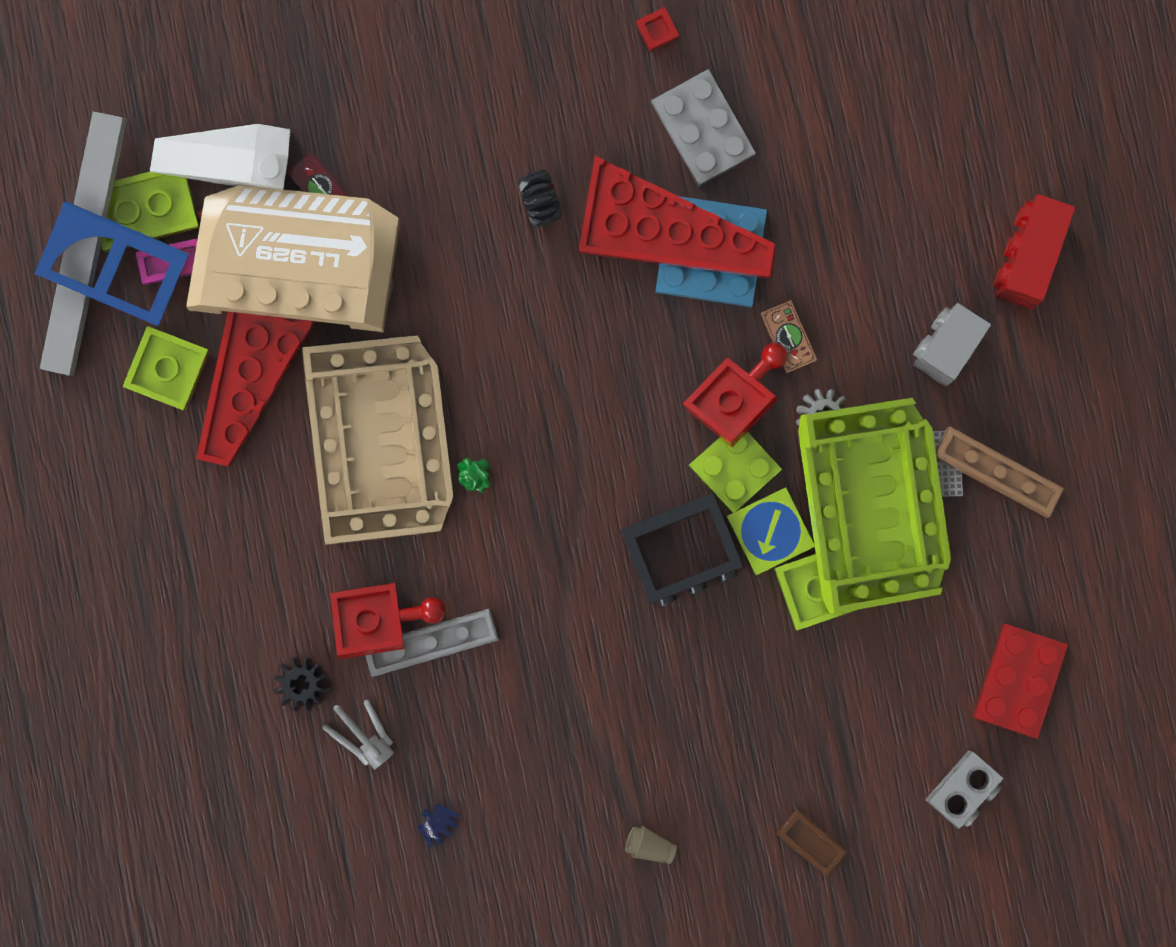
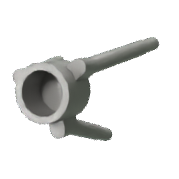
M365 700L364 705L380 739L376 735L368 739L339 705H335V712L363 743L360 746L361 750L327 724H324L322 729L356 755L365 766L369 763L375 770L394 754L393 750L389 747L393 741L386 734L369 700Z

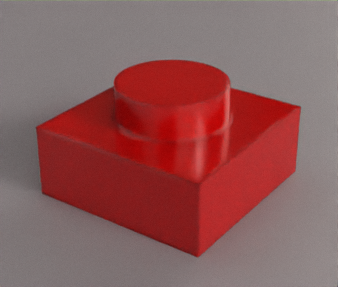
M665 7L636 20V26L649 52L679 39V33Z

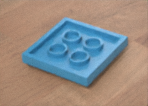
M681 197L763 238L767 209ZM659 264L655 293L752 307L757 277Z

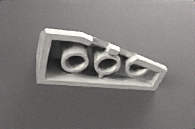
M252 124L155 138L150 172L230 186L245 185L283 190L288 160L290 129Z

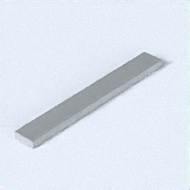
M93 111L74 205L107 218L127 119ZM103 237L86 238L67 248L63 253L59 273L93 287ZM57 284L40 369L74 376L90 297Z

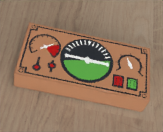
M791 300L760 314L772 343L783 345L787 351V361L783 365L786 374L817 361Z

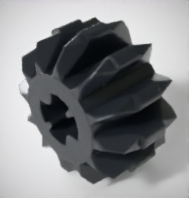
M535 170L519 177L518 187L530 223L536 228L539 226L545 227L560 220L562 211L549 173L546 170L537 172Z
M292 657L293 670L287 664L282 663L280 668L286 676H274L276 682H283V687L274 689V693L282 694L285 692L286 696L281 700L280 704L285 706L293 700V712L299 711L301 701L306 712L312 711L310 699L316 704L322 705L324 701L317 693L327 694L330 691V688L320 686V681L330 679L329 674L317 675L323 668L322 663H317L310 669L311 657H305L302 668L298 657ZM304 675L307 677L305 682H310L309 689H303L299 693L297 692L299 687H294V681L301 679Z

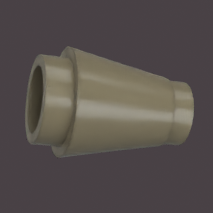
M644 826L641 828L633 827L625 845V852L630 853L632 858L668 864L672 863L677 850V845L672 844Z

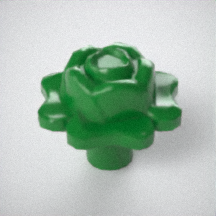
M465 458L463 462L457 464V468L460 471L458 480L467 490H477L482 493L485 488L491 486L488 480L489 474L487 473L490 469V464L485 459H481L479 462H472L469 458Z

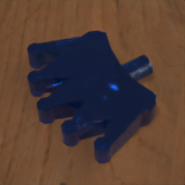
M438 804L433 814H430L426 809L421 813L427 820L418 826V830L424 836L429 847L434 845L431 842V837L441 844L443 839L440 837L439 832L447 835V837H451L452 833L449 832L446 825L453 828L457 827V824L449 816L458 818L460 814Z

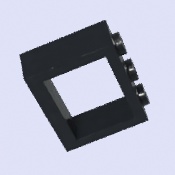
M713 493L621 529V534L649 604L657 602L658 607L676 601L675 594L686 589L689 595L706 589L707 585L705 582L718 577L720 583L737 577L736 569L743 567ZM708 510L729 562L655 590L635 539Z

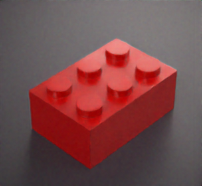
M1037 194L1030 202L1026 201L1024 206L1020 207L1014 225L1019 227L1018 231L1015 232L1013 238H1009L1003 255L1008 257L1007 263H1004L1003 267L999 268L993 286L998 288L995 297L1031 310L1044 301L1075 210L1074 206Z

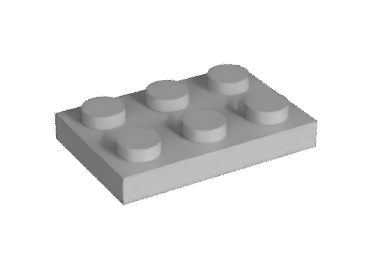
M709 69L651 100V104L698 187L756 155Z

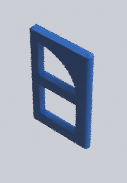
M65 201L62 204V209L34 274L159 326L183 267L189 259V253ZM90 237L114 239L94 288L52 270L60 255L74 243ZM127 246L170 263L150 312L107 294Z

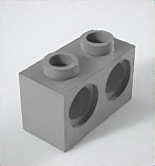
M968 750L925 801L959 829L963 825L968 827L980 814L977 808L986 799L990 802L1002 788L999 783L1003 778L979 756ZM975 770H981L985 775V782L979 788H973L969 781L971 773ZM954 795H960L964 802L963 808L957 813H951L947 806L948 800Z

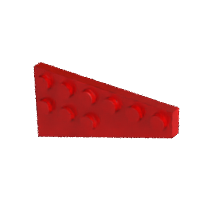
M595 155L578 249L580 253L772 279L777 250L776 244L742 227H738L722 219L720 216L708 212Z
M237 312L227 313L196 459L224 466L232 465L315 321Z

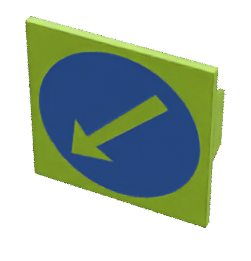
M786 487L727 516L755 575L815 547Z

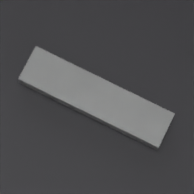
M486 609L403 633L405 649L365 656L371 677H375L495 642L499 639L491 611Z

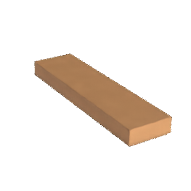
M947 427L936 449V458L1046 518L1051 517L1064 490L1058 484L952 427Z

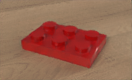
M1003 624L973 718L1038 739L1068 644Z

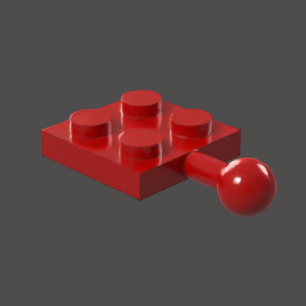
M779 343L766 345L761 353L762 360L749 373L745 372L727 357L683 403L684 408L733 448L776 403V395L760 384L759 381L770 369L780 368L786 363L788 355L785 347Z
M396 583L330 593L336 650L339 660L405 649L401 622L423 619L427 623L435 624L440 622L446 614L444 603L435 597L425 599L420 606L400 609Z

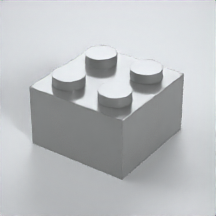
M959 303L951 309L945 307L931 326L935 330L932 336L928 334L925 339L923 338L914 351L913 355L917 357V360L913 366L943 386H948L957 378L991 324Z

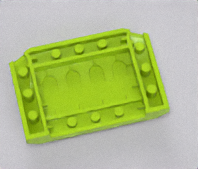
M913 398L804 414L800 417L798 434L822 598L829 613L837 614L940 595L943 587H940L944 570L949 568L951 556L933 429L927 419L921 417L914 406L916 402Z

